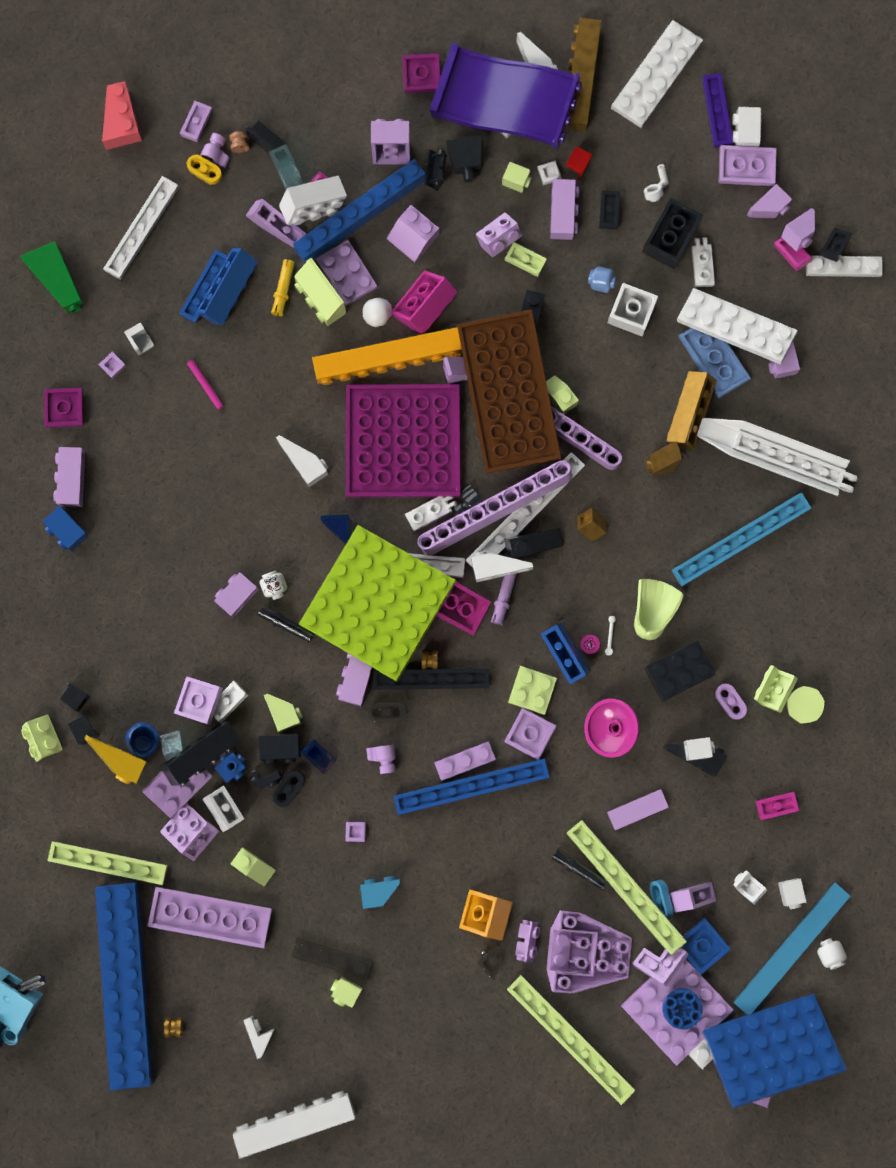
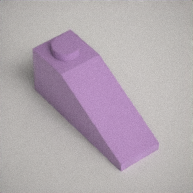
M263 199L255 201L246 215L259 227L293 248V243L306 235L298 226L294 224L287 225L284 216Z

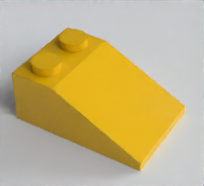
M88 735L85 736L84 739L109 769L116 774L115 778L126 784H130V782L137 783L146 761Z

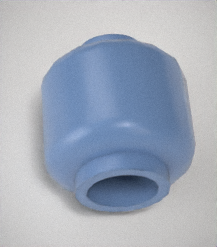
M598 266L591 270L588 284H590L593 290L608 293L611 288L616 286L617 277H614L612 269Z

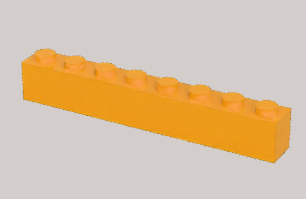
M452 328L312 357L317 383L328 385L333 383L334 380L347 381L353 376L366 377L372 372L381 374L391 368L400 370L406 368V365L414 364V366H420L425 364V361L439 362L444 357L462 356V348L458 328Z

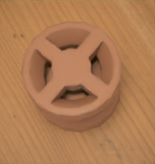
M239 131L230 134L232 152L242 153L250 149L247 143L248 134L246 132Z

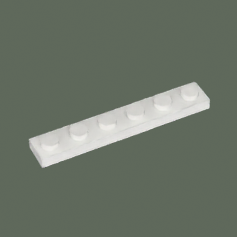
M163 176L161 177L103 268L107 273L120 280L122 279L179 189L176 183Z

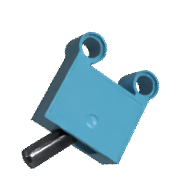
M0 966V1021L7 1025L1 1037L6 1044H16L26 1033L27 1024L43 996L36 988L45 985L44 975L38 974L22 981Z

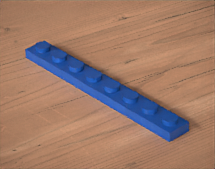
M545 759L393 797L397 814L401 815L547 779L549 774Z

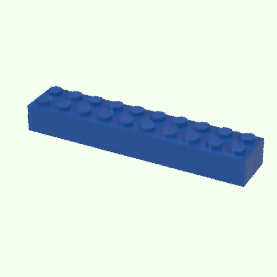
M139 882L95 887L109 1087L110 1090L151 1086L154 1083Z

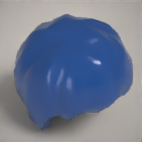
M141 722L133 725L127 731L125 743L128 751L134 756L148 758L158 749L159 733L154 726Z

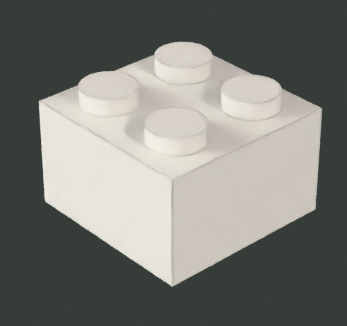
M622 283L607 323L643 336L658 296Z

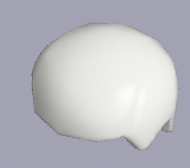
M383 298L370 299L363 307V318L368 325L373 327L385 325L393 314L391 304Z

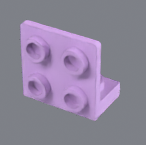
M185 803L161 830V834L183 855L193 861L196 860L219 832L215 826L207 822L188 803Z

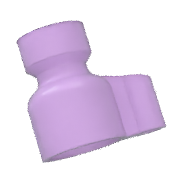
M213 133L210 143L204 146L200 156L225 169L230 158L220 148L224 146L226 139L220 134Z
M394 745L366 748L368 760L381 763L379 767L380 774L396 772L395 765L392 763L396 757Z

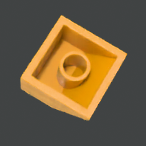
M469 890L459 928L502 941L513 902Z

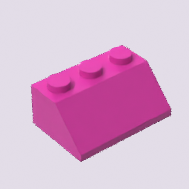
M424 270L393 308L392 315L414 332L423 335L429 330L436 318L441 315L448 303L453 300L457 291L445 277Z

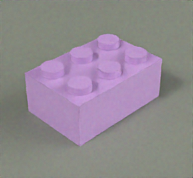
M377 119L376 121H371L373 164H408L410 162L409 121L403 119H396L394 121Z

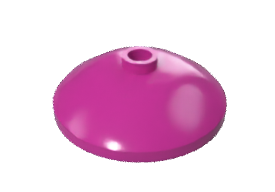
M605 699L596 703L588 712L584 731L588 744L595 752L605 757H620L628 753L636 744L640 726L638 717L630 705L618 699ZM616 725L619 726V731H616Z

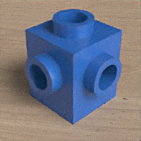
M227 752L221 757V763L215 767L222 778L229 783L234 778L237 781L245 774L243 770L247 768L245 766L247 761L240 753L236 755V753L230 754ZM231 763L235 765L233 770L230 768Z

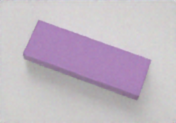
M660 789L608 811L607 814L614 830H617L668 808V804Z

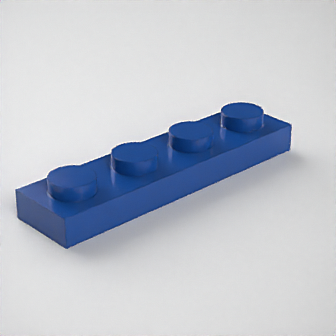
M217 250L214 251L179 313L180 316L197 324L201 317L197 310L228 257L227 255Z

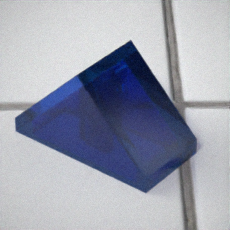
M322 515L319 518L320 521L346 545L350 539V516Z
M314 738L300 752L322 774H325L337 761Z

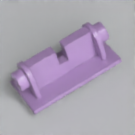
M522 920V923H520L518 937L525 938V941H517L515 953L517 960L533 962V959L536 957L537 948L535 945L536 939L540 934L539 922Z

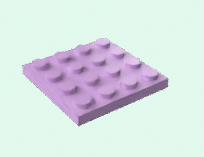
M686 959L666 987L649 977L621 1005L676 1066L704 1039L703 1029L719 1025L733 1011L727 1002ZM678 988H685L694 992L700 998L703 1007L702 1019L694 1027L685 1030L671 1026L665 1020L662 1012L664 998L669 992Z

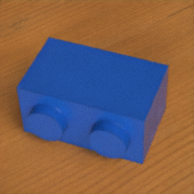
M60 506L42 521L46 525L44 529L51 536L55 534L58 537L57 543L64 550L68 548L73 551L88 537V534Z

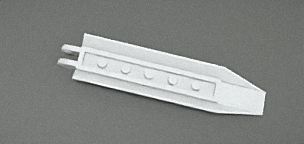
M702 418L696 435L732 457L836 496L839 495V489L853 493L854 487L842 483L843 478L851 482L857 481V476L845 472L850 462L849 460L746 421Z

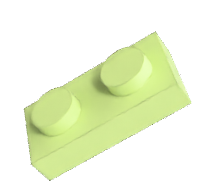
M514 242L505 257V261L537 277L547 260Z

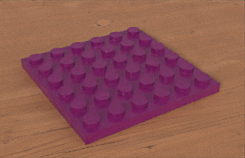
M459 384L346 385V498L460 497Z

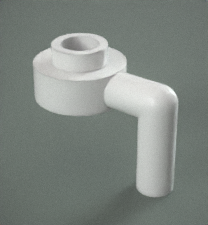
M664 164L657 166L661 181L644 189L646 200L655 202L663 196V189L669 184Z

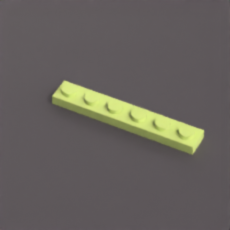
M54 841L51 844L48 857L50 862L164 885L168 865Z

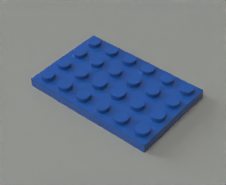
M814 994L703 1029L702 1031L732 1109L847 1070Z

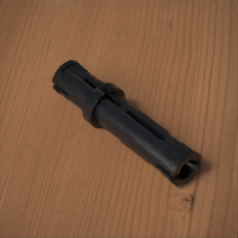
M264 605L258 614L259 617L273 623L274 627L278 626L307 641V643L311 641L314 635L313 632L284 617L282 613H276Z
M557 849L556 854L552 857V860L566 867L568 872H574L601 891L605 888L604 885L606 886L608 883L605 878L579 863L577 858H571L560 851V849Z

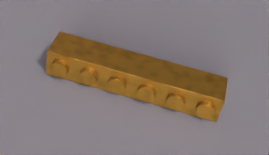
M579 17V23L574 26L573 35L577 37L576 42L572 41L571 53H574V59L570 58L568 70H572L571 74L573 75L576 73L580 74L582 88L580 93L576 94V107L574 110L571 109V122L569 127L566 126L565 129L586 131L601 20Z

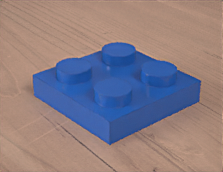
M705 918L682 936L687 942L680 947L688 953L687 960L700 975L731 950Z

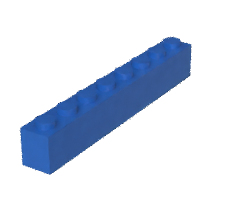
M413 159L293 243L295 252L304 264L310 258L316 259L424 183L425 172Z

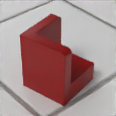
M576 146L566 163V167L578 172V179L581 180L591 162L592 154Z

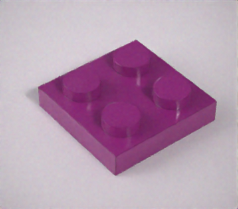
M439 54L402 55L404 93L436 92L440 80Z
M44 389V426L46 428L84 426L83 389Z

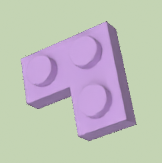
M644 948L633 962V965L666 987L687 958L688 953L679 948L674 954L670 955L665 949L659 958Z

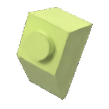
M555 375L546 381L549 400L559 412L566 414L577 406L579 400L567 384Z
M264 695L278 732L301 724L300 719L303 716L299 707L295 708L293 704L272 695Z
M245 847L241 848L231 862L232 866L263 886L268 883L276 871Z

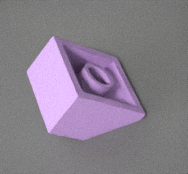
M410 205L398 218L387 240L413 262H416L439 237V228Z

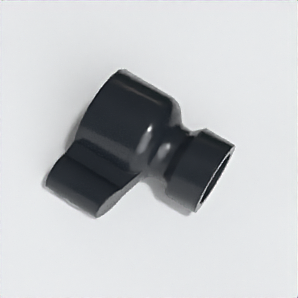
M469 484L460 490L464 502L457 504L454 508L458 514H461L483 501Z

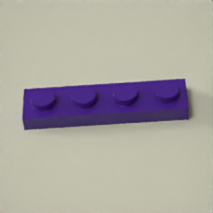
M721 73L703 75L702 82L713 148L720 147L721 145L732 146L733 140Z

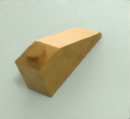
M672 442L649 455L646 467L648 472L651 471L652 476L676 470L682 460L678 442Z

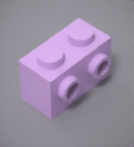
M503 213L477 232L476 237L480 246L490 256L494 257L522 237L517 222L508 214Z

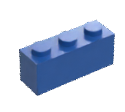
M562 622L541 633L543 640L569 684L591 672Z

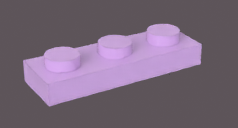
M488 741L434 763L442 781L496 759Z

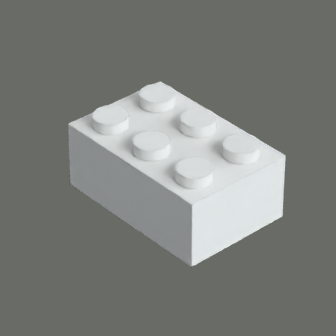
M339 176L287 188L279 207L287 225H299L307 220L315 221L323 216L328 215V217L335 215L338 213L347 195Z

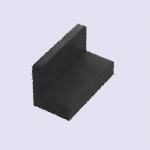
M259 120L252 128L248 125L245 127L248 137L274 159L287 146L286 142Z

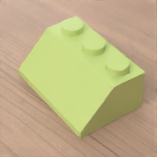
M310 258L294 276L296 281L294 285L300 294L303 292L306 295L305 301L309 307L316 309V316L320 322H325L329 326L346 314L345 305L319 267Z

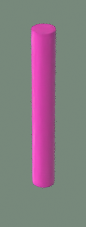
M194 360L189 361L187 365L218 410L223 408V403Z

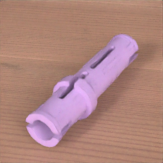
M517 573L504 576L498 599L494 603L495 609L491 620L494 624L503 625L506 610L510 606L508 603Z

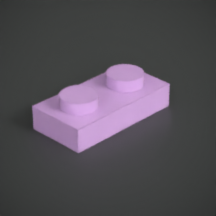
M194 101L180 131V135L198 143L213 111L212 107Z

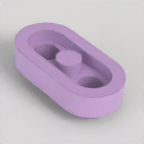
M729 684L720 685L715 691V697L731 719L738 720L743 718L747 712V707L733 686ZM723 690L728 692L726 698L721 694ZM734 706L739 708L737 714L733 712Z

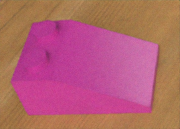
M456 582L436 617L474 636L491 601Z

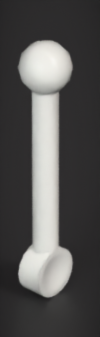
M610 616L608 619L610 627L608 646L605 650V654L608 656L613 653L611 645L613 625L616 621L615 616Z

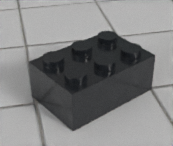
M670 198L644 244L642 253L675 270L696 232L703 214Z
M698 640L644 668L661 703L716 675Z

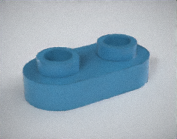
M663 880L653 881L650 884L652 902L667 919H670L673 916L674 907L671 903L669 888Z

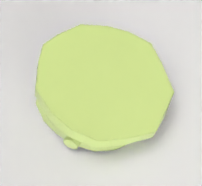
M802 686L791 692L787 700L788 713L801 724L817 721L824 709V699L817 689Z

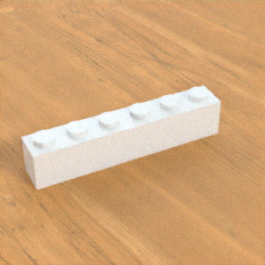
M343 1091L333 1094L331 1099L325 1100L320 1098L314 1100L313 1105L307 1107L305 1104L296 1106L293 1112L287 1113L285 1110L276 1113L275 1118L269 1120L267 1117L255 1121V1125L248 1126V1123L236 1127L237 1131L233 1133V1138L239 1158H243L354 1120L356 1114L349 1093L344 1094Z

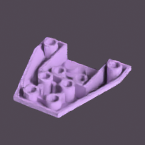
M560 910L550 930L547 973L551 990L553 992L575 993L628 978L632 938L582 913Z

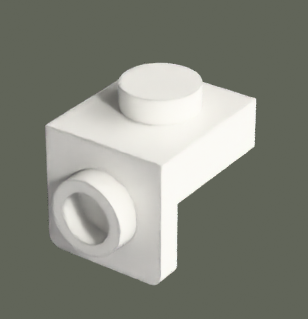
M747 870L744 873H740L735 878V883L733 884L736 890L754 905L767 891Z

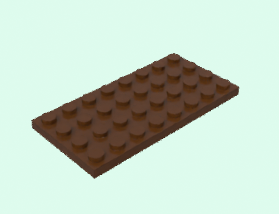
M532 309L457 324L486 474L560 460L561 456Z

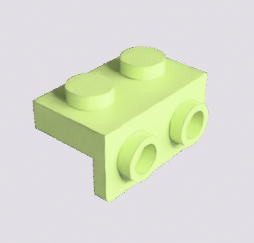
M771 665L766 671L754 699L762 706L781 713L798 678L780 671Z
M48 714L27 721L22 726L23 738L28 741L30 755L35 758L36 762L63 750Z

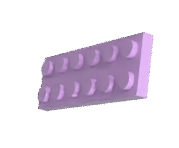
M156 887L148 927L265 948L272 908Z

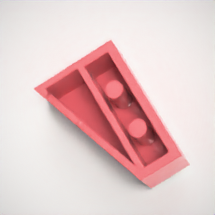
M126 82L108 85L102 138L106 150L142 141Z

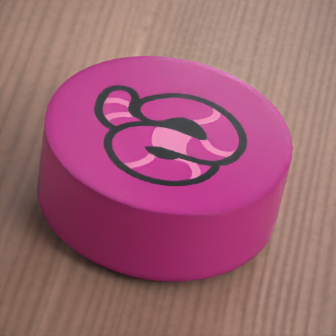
M586 635L580 642V648L585 654H594L600 647V642L594 635Z

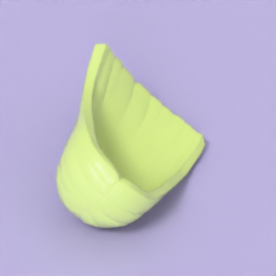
M640 579L637 610L634 620V628L637 635L646 640H654L660 637L677 612L683 599V593L662 581Z

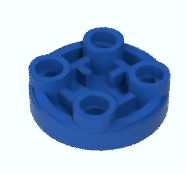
M678 988L666 995L662 1004V1012L665 1020L671 1026L685 1030L694 1027L702 1019L703 1007L700 998L689 989Z

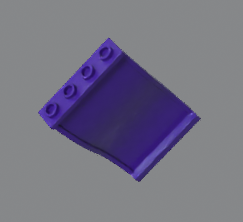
M452 43L430 107V113L432 118L435 119L442 118L468 127L530 138L552 145L558 150L560 143H564L566 137L564 131L566 126L569 127L570 112L571 109L574 110L576 107L577 99L575 97L581 91L582 82H580V74L578 73L573 75L538 64L494 58L463 49L459 44Z

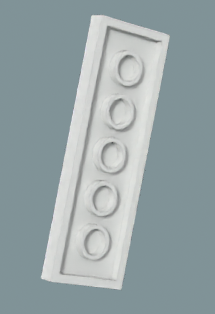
M672 20L611 105V109L642 128L699 48L703 39Z
M693 288L677 318V322L778 364L783 362L797 334L796 329Z

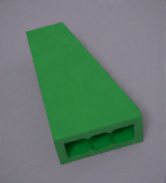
M55 241L20 256L25 265L67 313L78 312L81 307L85 306Z

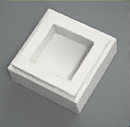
M556 161L538 166L543 185L552 183L553 179H561Z

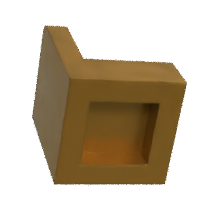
M593 508L577 516L578 531L590 541H594L607 533L606 519Z

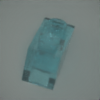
M286 144L269 152L271 161L285 189L303 184L297 166Z

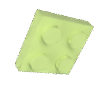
M520 666L508 703L545 715L557 678Z

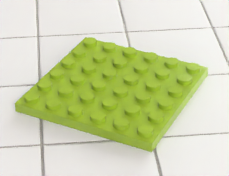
M357 525L299 625L398 682L457 581Z

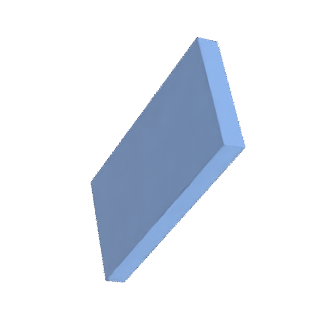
M693 328L678 336L699 370L709 373L717 380L714 393L718 399L751 379L727 342Z

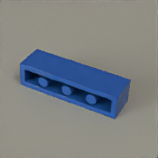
M232 248L200 304L197 313L212 324L222 325L225 323L231 308L238 301L240 292L245 289L246 281L255 271V265L258 261L244 250Z

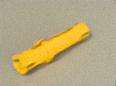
M287 259L283 260L277 291L273 296L275 300L271 314L278 316V313L279 316H283L285 302L289 298L287 294L295 262L292 260H288V263Z

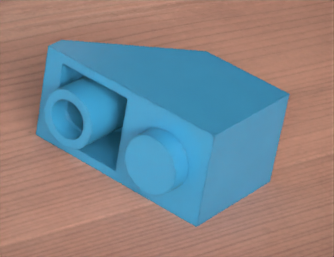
M395 876L383 877L384 881L376 882V878L364 880V884L360 885L363 909L383 906L400 884V879H395Z

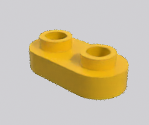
M193 155L188 159L187 167L190 173L211 185L220 182L222 173L217 165L200 155ZM196 164H199V168H194ZM214 173L216 174V176L214 178H210V174Z

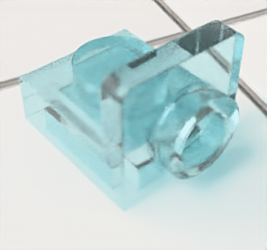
M179 730L160 735L163 755L167 761L183 749L182 736Z

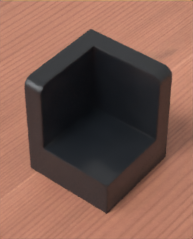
M68 682L66 684L68 688L60 699L74 711L80 712L90 696L74 684Z
M85 715L68 723L78 745L88 743L84 739L86 735L92 738L99 737L96 729L92 728Z

